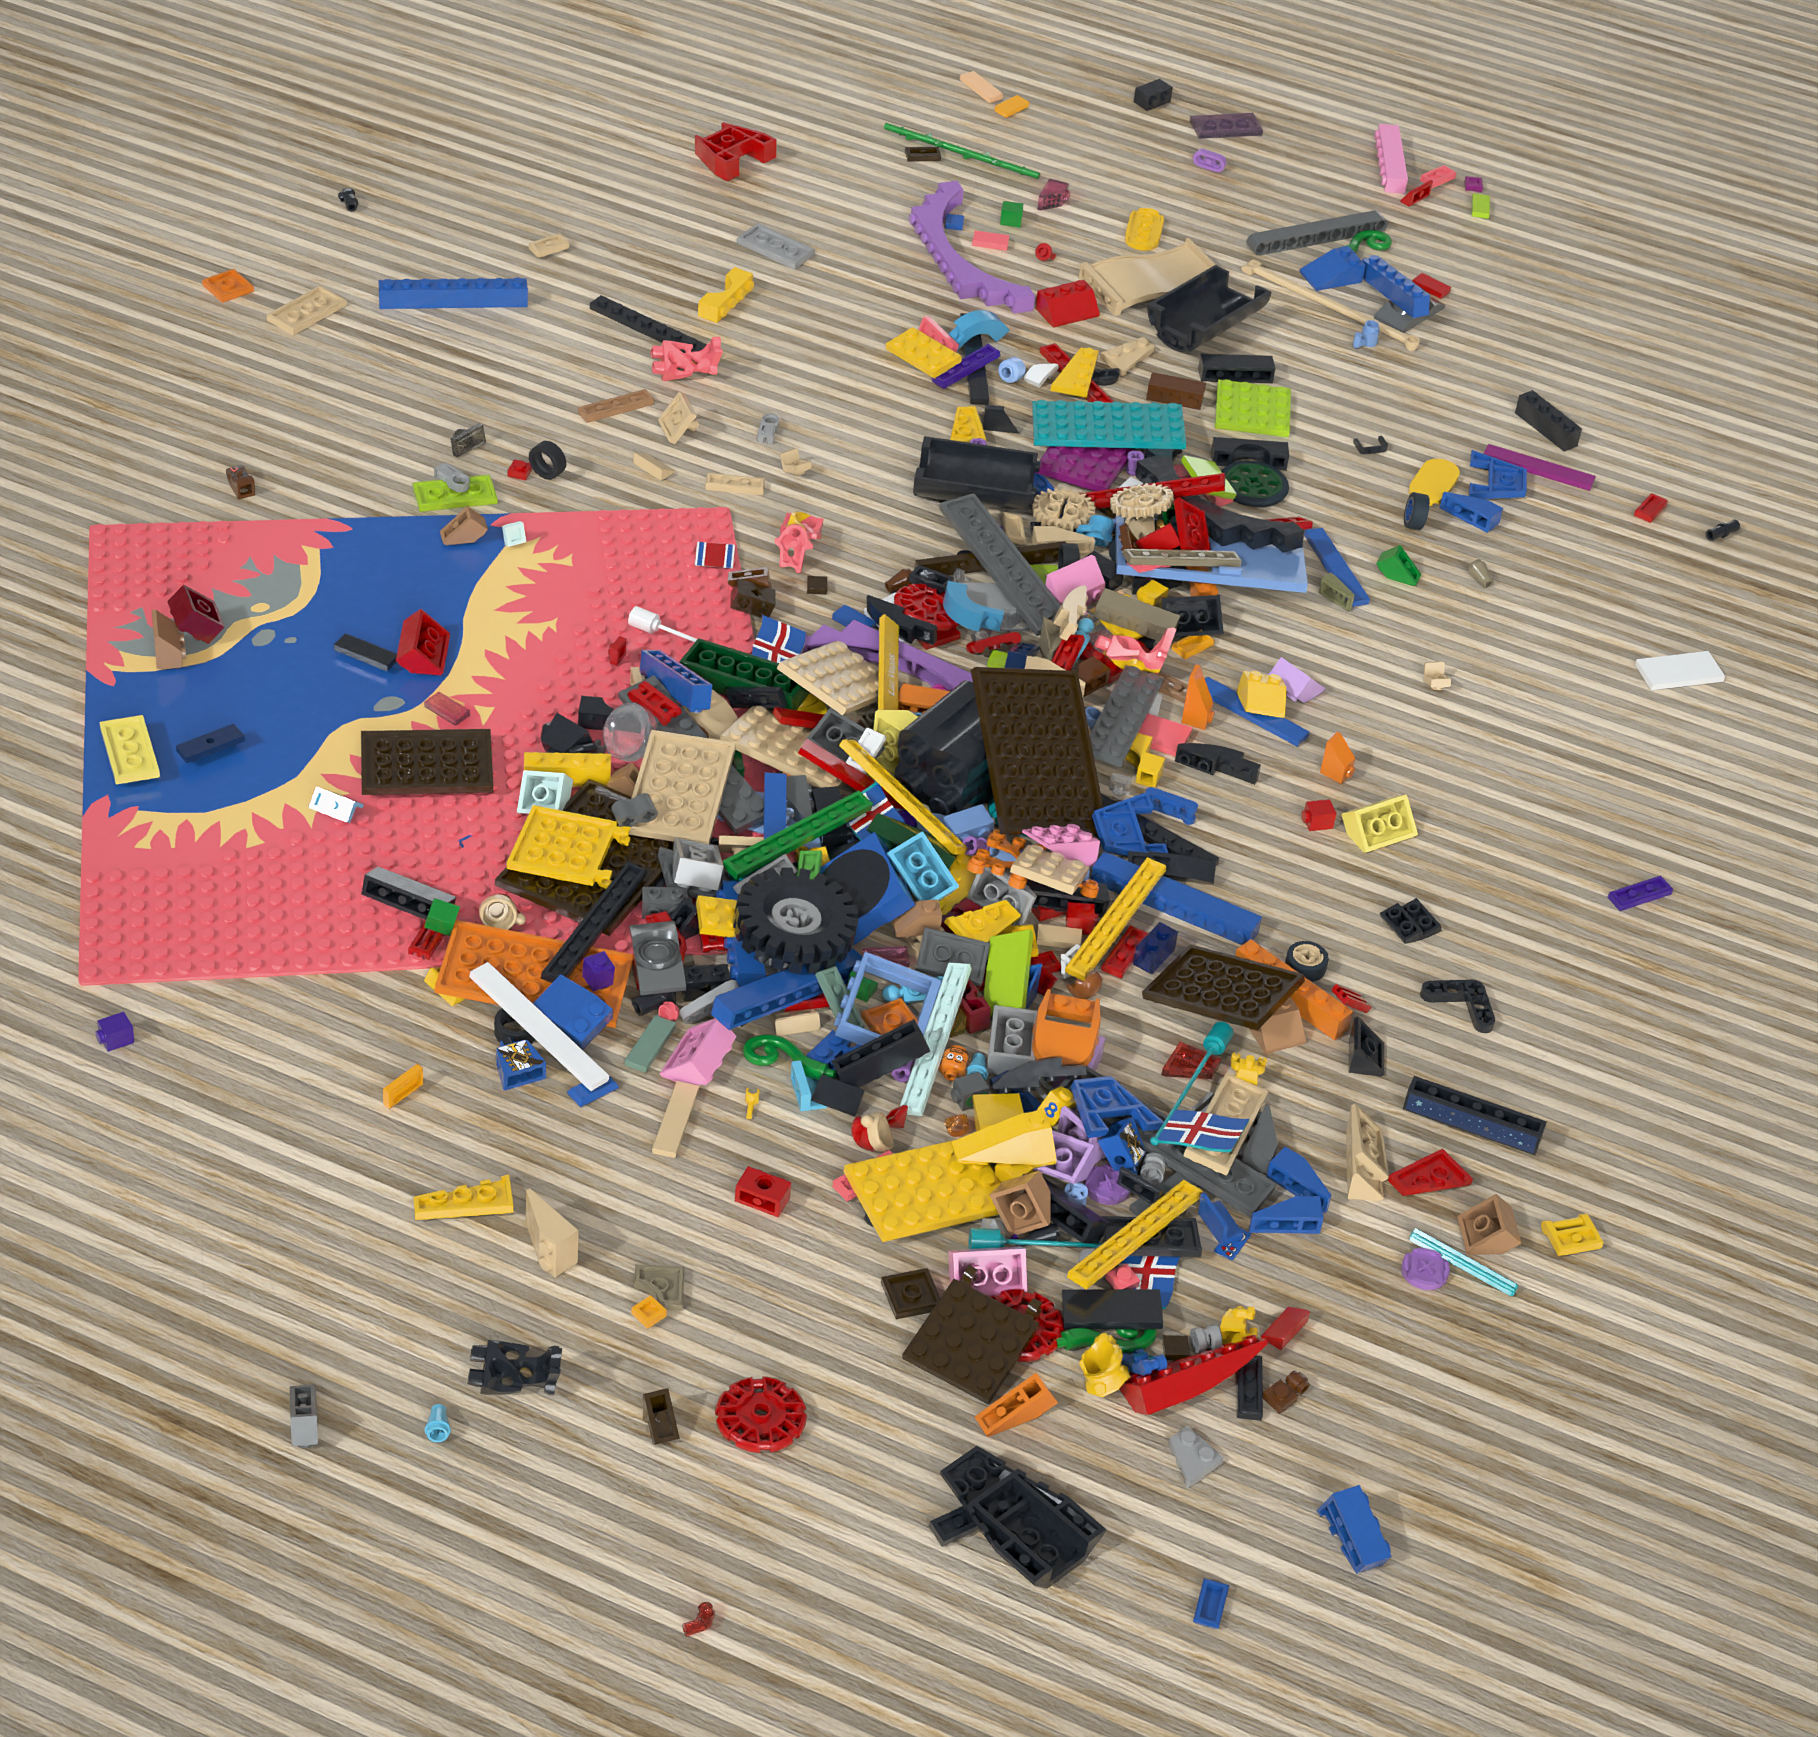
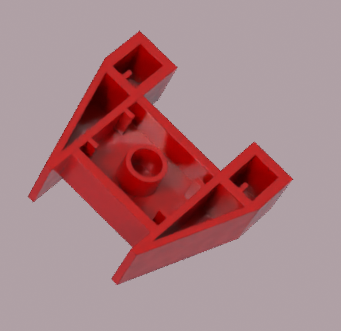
M722 122V129L707 137L702 138L695 135V154L714 175L725 181H730L740 175L739 157L745 154L759 160L761 163H767L776 158L777 139L763 132Z

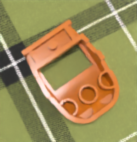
M1047 989L1038 1008L1032 1029V1051L1036 1059L1062 1055V1065L1085 1064L1087 1066L1092 1061L1096 1045L1099 1043L1101 1022L1100 1000L1096 998V1001L1053 994L1050 989ZM1048 1015L1091 1023V1027L1087 1028L1045 1020V1017Z

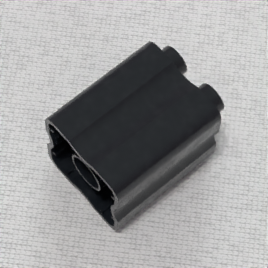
M964 680L901 730L898 738L897 748L900 761L895 768L894 777L922 804L927 805L931 813L944 816L981 805L993 795L973 682Z

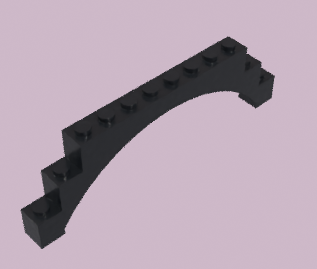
M1145 448L1144 459L1137 461L1136 478L1143 484L1180 479L1174 469L1173 462L1177 455L1182 453V449ZM1199 495L1179 497L1205 511L1208 536L1222 547L1240 541L1252 550L1273 544L1283 553L1303 547L1304 530L1294 522H1277L1241 515L1219 507Z

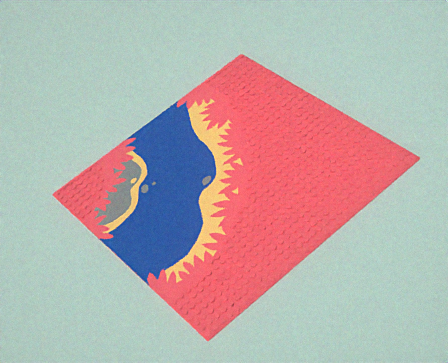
M727 507L480 514L485 518L488 528L485 534L474 543L454 545L443 544L440 530L457 515L91 525L89 527L79 984L81 986L441 967L450 936L445 935L430 960H426L424 955L421 958L417 957L415 952L413 955L408 954L409 946L426 920L361 895L365 874L378 866L455 896V905L460 906L456 920L484 925L479 916L481 903L493 894H506L515 903L519 912L526 918L523 925L514 924L508 930L566 941L580 924L579 922L495 886V878L507 867L508 858L529 815L517 813L524 771V752H546L541 743L542 726L552 721L556 713L578 724L581 695L602 697L609 707L628 711L629 709L619 699L618 692L631 686L630 669L631 667H639L640 669L641 650H661L679 662L695 643L660 628L658 631L650 634L630 626L628 619L635 606L658 614L663 626L696 639L700 638L752 655L755 640L750 614L730 608L733 587L728 585V572L741 570L730 509ZM518 521L523 522L526 542L510 547L506 546L502 526ZM697 542L735 545L733 568L695 565ZM183 584L215 601L224 624L222 631L209 644L202 640H196L187 632L179 631V633H184L185 645L181 646H185L186 659H182V667L157 669L152 610H157L174 621L167 601ZM419 609L425 611L450 632L444 673L441 675L410 673L407 669L401 667L398 662L388 671H384L334 650V644L346 633L397 654L403 621ZM621 636L627 638L626 655L616 666L610 664L608 649L610 644L614 643ZM718 693L730 705L728 697L726 695ZM750 708L732 709L737 717L740 718ZM143 715L160 777L116 784L100 730V722ZM231 724H235L245 737V741L190 763H186L176 752V745ZM491 729L493 792L362 795L361 731ZM586 729L591 736L592 743H595L596 740H601V746H607L605 754H611V776L614 771L630 763H633L640 770L650 735ZM742 753L745 769L744 779L754 791L764 792L765 772L779 773V770ZM316 787L329 790L364 804L363 808L356 807L350 823L311 809L309 805ZM572 787L571 797H572L581 787ZM718 818L716 819L712 838L715 837L718 840L719 835L763 837V834L748 829L735 835L729 826ZM468 835H472V837L461 842L464 845V847L462 848L458 840ZM794 851L786 854L792 863L796 862ZM720 853L722 862L733 856L734 853ZM692 897V903L696 906L697 899ZM642 900L610 936L602 933L592 947L633 954L629 925L647 924L645 918H642ZM428 929V931L426 932L425 936H424L423 939L421 940V942H420V944L418 945V947H421V946H422V944H423V942L425 941L427 935H428V934L430 933V931H431L430 929ZM699 934L685 940L687 950L684 956L691 954L692 956L727 954L728 952L726 948L724 952L710 950V953H702Z

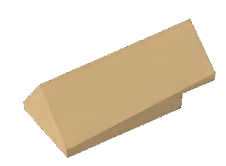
M1353 1104L1351 1105L1346 1127L1347 1199L1381 1201L1384 1199L1382 1182L1389 1178L1383 1131L1359 1106Z

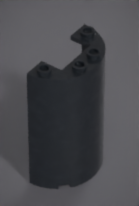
M1214 265L1147 304V313L1151 326L1154 325L1158 332L1156 335L1166 346L1178 352H1190L1264 308L1270 300L1271 291L1256 285L1254 299L1228 287L1229 271Z
M924 436L919 468L916 469L913 493L915 496L948 501L974 493L984 506L1029 512V509H1032L1037 487H1033L1035 472H1039L1041 461L1037 460L1038 453Z

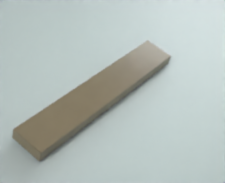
M1124 549L1123 553L1129 565L1240 567L1242 562L1235 551Z

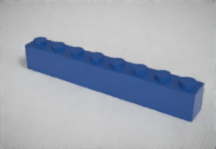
M527 278L378 280L379 309L528 307Z
M1103 852L1093 865L1091 880L1107 884L1108 890L1120 894L1140 866ZM1165 876L1160 878L1142 903L1240 945H1243L1250 939H1255L1259 933L1262 919L1260 915Z
M851 948L850 953H847V957L841 963L836 961L835 964L844 984H848L849 974L852 972L856 961H861L863 957L853 948ZM805 965L802 966L801 974L789 973V968L726 993L719 994L714 999L711 1015L728 1030H731L820 995L823 991L815 976L816 973L808 974Z

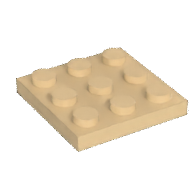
M1028 845L1014 861L1010 872L1073 895L1087 876L1090 867L1085 866L1082 861L1066 859L1060 853L1047 852L1041 846Z

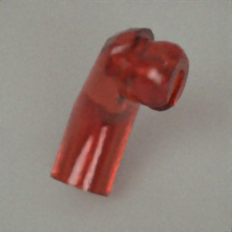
M702 1602L698 1606L699 1612L696 1619L682 1624L686 1637L710 1628L715 1617V1610L710 1602Z

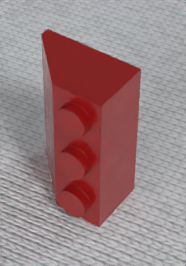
M1077 280L1037 291L1035 309L1053 328L1100 316L1093 288L1085 280Z
M419 609L403 621L396 661L410 673L443 674L450 632L425 611Z

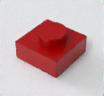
M514 459L508 469V477L526 481L532 471L530 463Z
M619 636L614 643L610 644L608 649L610 664L618 666L626 655L627 638Z

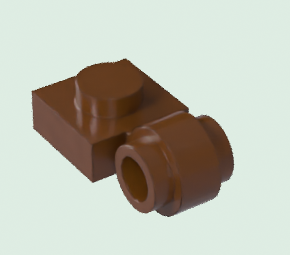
M1292 1371L1285 1379L1287 1385L1280 1379L1263 1392V1400L1279 1414L1297 1402L1298 1395L1296 1393L1302 1395L1308 1390L1310 1383L1308 1378L1301 1372Z

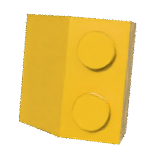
M1243 671L1236 693L1245 711L1284 718L1286 685L1282 677L1277 674H1261L1258 671Z

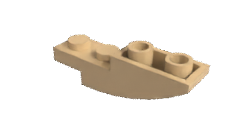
M1084 585L1073 589L1067 595L1055 615L1053 624L1060 626L1059 638L1067 641L1070 635L1075 634L1078 628L1077 620L1086 613L1087 606L1085 604L1088 596L1086 595L1087 587Z

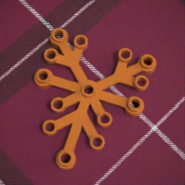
M994 829L990 836H988L986 844L989 847L1008 852L1017 859L1021 854L1019 852L1020 849L1025 847L1026 840L1015 836L1011 845L1007 841L1006 834H1000L999 829ZM1034 844V845L1041 846V847L1043 848V850H1045V851H1046V849H1047L1045 846H1043V845H1041V844ZM979 848L976 855L969 859L966 868L972 873L982 874L985 867H992L991 872L993 874L1002 876L1006 868L1012 867L1014 861H1001L991 857L988 850ZM1014 873L1010 874L1008 884L1016 889H1024L1027 878ZM1087 879L1079 885L1081 887L1080 893L1083 896L1089 898L1097 897L1099 887L1096 881Z

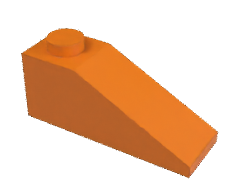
M1195 664L1189 677L1181 723L1205 730L1207 724L1212 723L1215 712L1212 711L1213 700L1201 667Z
M1035 1373L974 1417L986 1436L990 1437L1038 1418L1058 1402L1044 1381Z

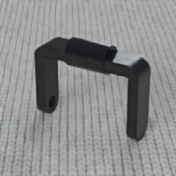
M1382 435L1378 436V441L1381 444L1378 446L1363 447L1358 438L1353 439V443L1360 454L1386 452L1388 448V443Z

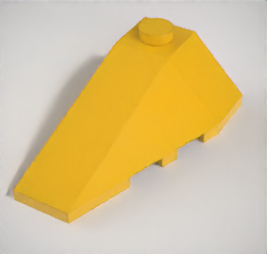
M1044 1109L1019 1114L951 1142L958 1163L987 1165L989 1162L1003 1163V1166L1010 1167L1011 1164L1025 1165V1168H1037L1056 1164L1057 1162L1052 1128Z

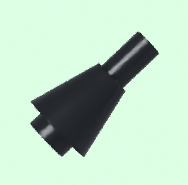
M1050 1221L1048 1226L1035 1229L1029 1235L1019 1238V1240L1058 1241L1057 1237L1060 1236L1058 1226ZM1016 1244V1247L1020 1246L1023 1248L1028 1245Z

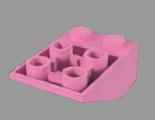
M1068 824L1067 827L1051 825L1049 828L1034 826L1032 829H1023L1022 833L1049 850L1062 854L1066 859L1082 861L1085 866H1093L1097 861L1100 841L1094 838L1091 833L1081 830L1078 825Z

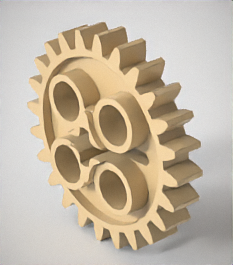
M1146 483L1144 486L1140 484L1137 486L1131 485L1129 489L1123 488V491H1117V494H1113V497L1110 498L1113 513H1116V516L1121 515L1122 518L1128 516V519L1133 517L1139 519L1142 516L1143 518H1147V516L1154 517V514H1161V511H1167V508H1171V505L1174 504L1172 490L1168 489V486L1163 487L1162 484L1156 486V483L1152 485Z
M1055 487L1054 491L1047 489V493L1041 491V495H1036L1032 506L1033 517L1036 518V522H1041V526H1055L1073 532V529L1077 530L1079 525L1088 524L1090 516L1095 515L1094 502H1091L1090 497L1086 498L1085 493L1080 495V490L1072 492V488L1067 491L1064 487H1062V490H1058Z

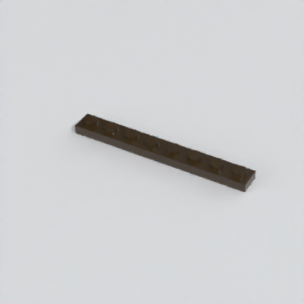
M1061 541L1016 548L1029 565L1058 562L1060 544L1066 542ZM973 553L919 559L915 561L914 567L915 569L918 565L948 576L986 571Z

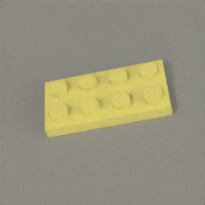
M143 715L100 722V730L116 784L160 777Z

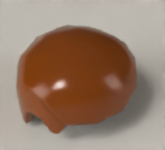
M1097 971L1092 972L1084 981L1077 979L1075 983L1068 984L1066 988L1075 998L1087 1000L1095 996L1102 986V978Z

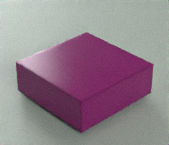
M1465 176V191L1482 192V178Z

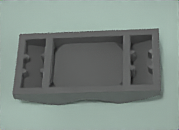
M1430 297L1429 315L1412 318L1392 301H1388L1374 315V319L1405 333L1443 310L1445 305Z
M666 921L629 925L640 995L685 991L686 982L683 961L680 954L675 922Z

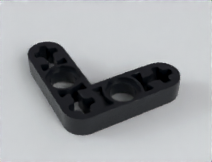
M1474 979L1433 980L1422 984L1420 996L1424 1001L1431 1003L1466 1002L1475 1030L1480 1033H1490L1493 1030L1495 1016L1482 982ZM1447 989H1454L1458 993H1451ZM1474 1004H1480L1484 1006V1008H1477L1474 1006Z

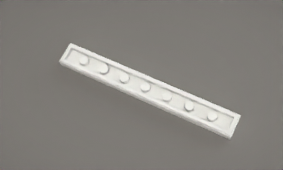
M487 962L470 971L469 977L590 1091L608 1082L609 1075L490 963Z

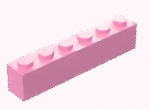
M1379 124L1378 130H1375L1374 140H1376L1375 147L1378 149L1377 158H1379L1378 167H1380V176H1382L1381 185H1384L1385 192L1405 194L1408 177L1399 125Z

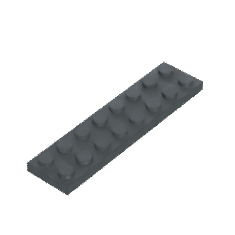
M1125 666L1090 733L1094 758L1122 767L1163 685L1164 678L1154 673L1139 670V668L1134 666Z

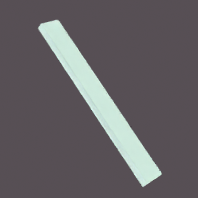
M948 963L924 1033V1038L931 1052L915 1060L900 1106H908L907 1115L923 1116L972 970L970 964Z

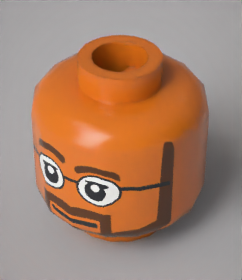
M952 1045L944 1050L938 1069L945 1079L954 1081L956 1078L967 1075V1068L971 1062V1057L965 1048Z

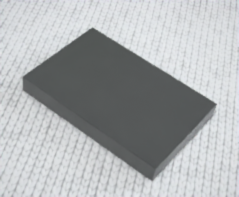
M925 927L915 970L941 977L945 975L948 963L970 964L972 970L969 978L974 985L981 986L990 943Z

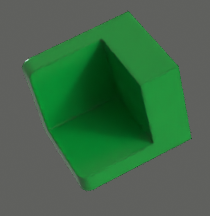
M1003 201L1000 225L1021 228L1024 203Z
M435 898L424 927L450 936L460 906Z
M852 970V972L849 974L848 983H849V980H850L851 976H852V977H855V976H856V972H854L853 970ZM863 976L856 998L867 1003L878 989V982Z

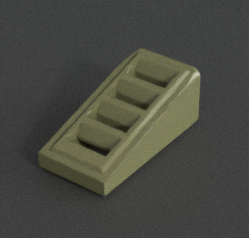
M1331 572L1323 576L1319 594L1350 612L1355 595Z

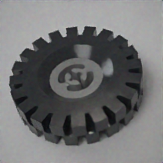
M781 867L780 876L775 869L766 870L763 877L756 874L750 878L749 883L745 882L742 886L740 894H738L733 917L734 934L738 942L743 941L742 948L748 954L756 951L754 959L762 964L772 958L771 968L782 971L784 964L787 963L789 964V973L801 974L803 965H805L808 974L817 973L820 971V966L828 969L834 967L836 961L841 963L847 957V953L851 951L859 919L857 918V906L852 905L853 898L850 894H842L843 887L837 882L827 886L829 877L820 873L817 874L814 880L810 879L811 870L800 868L799 876L794 875L792 867Z

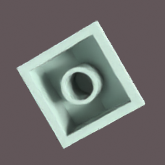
M524 770L517 813L529 814L533 805L562 811L570 800L573 779L564 773Z

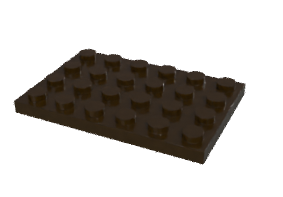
M491 729L361 731L362 795L493 792Z
M1190 944L1142 991V996L1145 1000L1258 1031L1305 982V977L1302 973Z

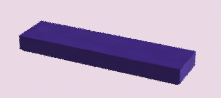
M987 344L964 357L962 362L943 374L932 378V382L945 389L1001 357L1000 351Z

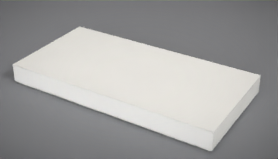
M1709 651L1636 659L1635 666L1651 690L1723 682L1725 675Z

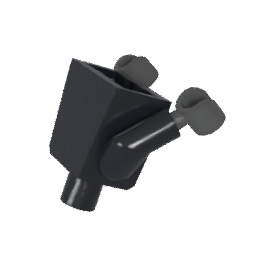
M556 713L552 721L542 726L541 743L546 751L545 753H606L607 746H601V740H596L595 743H592L593 741L588 730L559 713Z

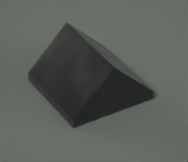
M1357 1016L1354 1018L1349 1038V1073L1381 1077L1384 1075V1042Z

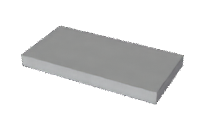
M759 223L737 238V244L792 269H796L815 255L814 248Z

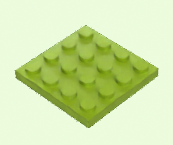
M1218 380L1215 428L1289 438L1291 389L1265 384L1258 385L1248 382Z

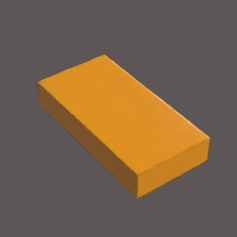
M1016 95L996 105L994 111L1008 118L1029 107V101Z
M1209 635L1187 636L1173 643L1171 649L1183 659H1187L1213 646L1215 640Z
M419 1064L414 1065L383 1088V1104L387 1108H392L423 1085V1067Z

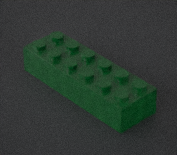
M700 638L696 640L679 661V663L711 683L712 690L726 695L725 690L728 687H782L788 703L785 709L797 710L810 694L808 690L777 669L779 663Z

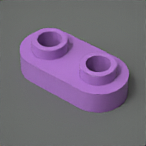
M1198 149L1193 155V161L1197 166L1211 171L1221 172L1227 165L1226 158L1223 155L1206 149Z

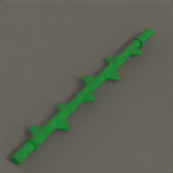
M889 123L884 125L885 130L898 133L900 136L904 135L906 140L916 139L962 154L964 159L974 158L1020 173V175H1026L1035 179L1040 178L1039 172L1027 169L1025 166L1021 167L990 157L989 152L978 153L932 138L931 133L923 135Z

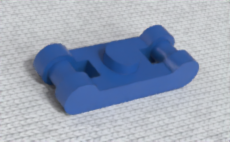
M1154 787L1146 789V792L1149 793L1153 810L1181 819L1187 825L1195 823L1196 815L1194 813L1197 812L1198 808L1196 802Z
M1142 1348L1134 1350L1132 1354L1123 1353L1121 1361L1122 1365L1127 1366L1130 1372L1139 1375H1147L1152 1370L1160 1371L1167 1368V1361L1163 1354L1151 1356L1144 1352Z

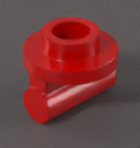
M1047 243L1039 244L1035 250L1036 257L1041 261L1054 260L1056 254L1052 252L1051 246Z

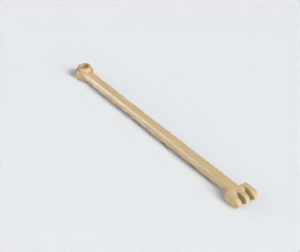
M1252 259L1241 268L1242 272L1250 276L1255 273L1364 325L1366 321L1374 320L1261 267L1262 263ZM1374 320L1379 323V332L1405 343L1404 345L1407 350L1415 351L1419 346V337L1402 333Z

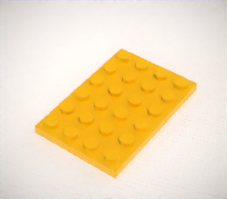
M952 1141L847 1164L844 1166L843 1172L881 1241L886 1242L999 1215L989 1194L1001 1183L995 1177V1173L989 1163L987 1165L958 1163L951 1145Z

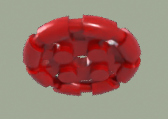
M910 584L900 588L894 596V604L904 607L903 614L937 626V631H949L951 628L955 629L960 625L952 620L944 610L943 600L945 591L937 594L935 588L927 587L926 584Z
M1008 1289L1001 1291L997 1296H990L1024 1315L1028 1306L1021 1304L1022 1301L1030 1303L1034 1298L1042 1302L1040 1307L1042 1312L1035 1320L1039 1322V1329L1017 1362L1040 1360V1356H1048L1057 1349L1056 1339L1062 1337L1061 1332L1065 1331L1062 1314L1060 1310L1054 1308V1303L1037 1292H1025V1289ZM1038 1342L1040 1346L1036 1347L1034 1343Z
M762 1376L761 1379L748 1377L734 1382L729 1386L728 1391H723L715 1407V1415L718 1416L716 1424L723 1437L727 1441L732 1440L735 1442L736 1447L752 1453H760L762 1450H769L772 1453L793 1444L794 1438L801 1436L807 1422V1414L804 1413L806 1406L800 1394L794 1388L790 1389L787 1387L785 1382ZM754 1389H762L763 1392L754 1393ZM764 1410L767 1412V1414L760 1416L757 1415L755 1411ZM784 1426L788 1431L786 1432L781 1428ZM739 1429H742V1430H744L745 1432L741 1435V1434H740L739 1432H737V1431H738Z

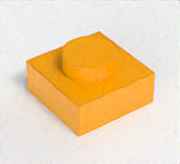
M650 1295L633 1306L631 1314L648 1329L667 1317V1310Z

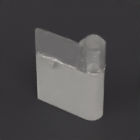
M961 583L967 585V596L974 603L1004 610L1000 631H1030V627L996 583ZM980 627L978 632L967 628L972 641L988 638L991 636L992 631H994Z

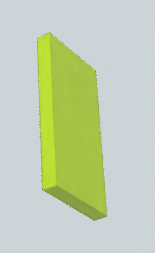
M491 476L469 477L470 488L465 492L452 490L442 480L413 482L412 488L419 512L498 504Z
M1030 929L990 937L983 997L991 1008L990 1017H993L994 1005L1020 1009L1026 1008L1034 934Z

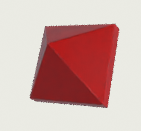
M1043 966L1038 992L1045 996L1047 989L1051 990L1058 978Z
M907 1105L892 1109L887 1114L886 1119L890 1128H904L908 1111Z

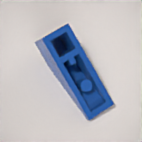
M1450 492L1443 493L1440 509L1486 533L1500 523L1503 511L1502 507L1489 500Z
M1284 1147L1270 1161L1266 1177L1295 1196H1320L1322 1212L1326 1213L1332 1195L1307 1160L1298 1153Z
M1295 1196L1252 1213L1249 1233L1320 1234L1324 1219L1320 1196Z

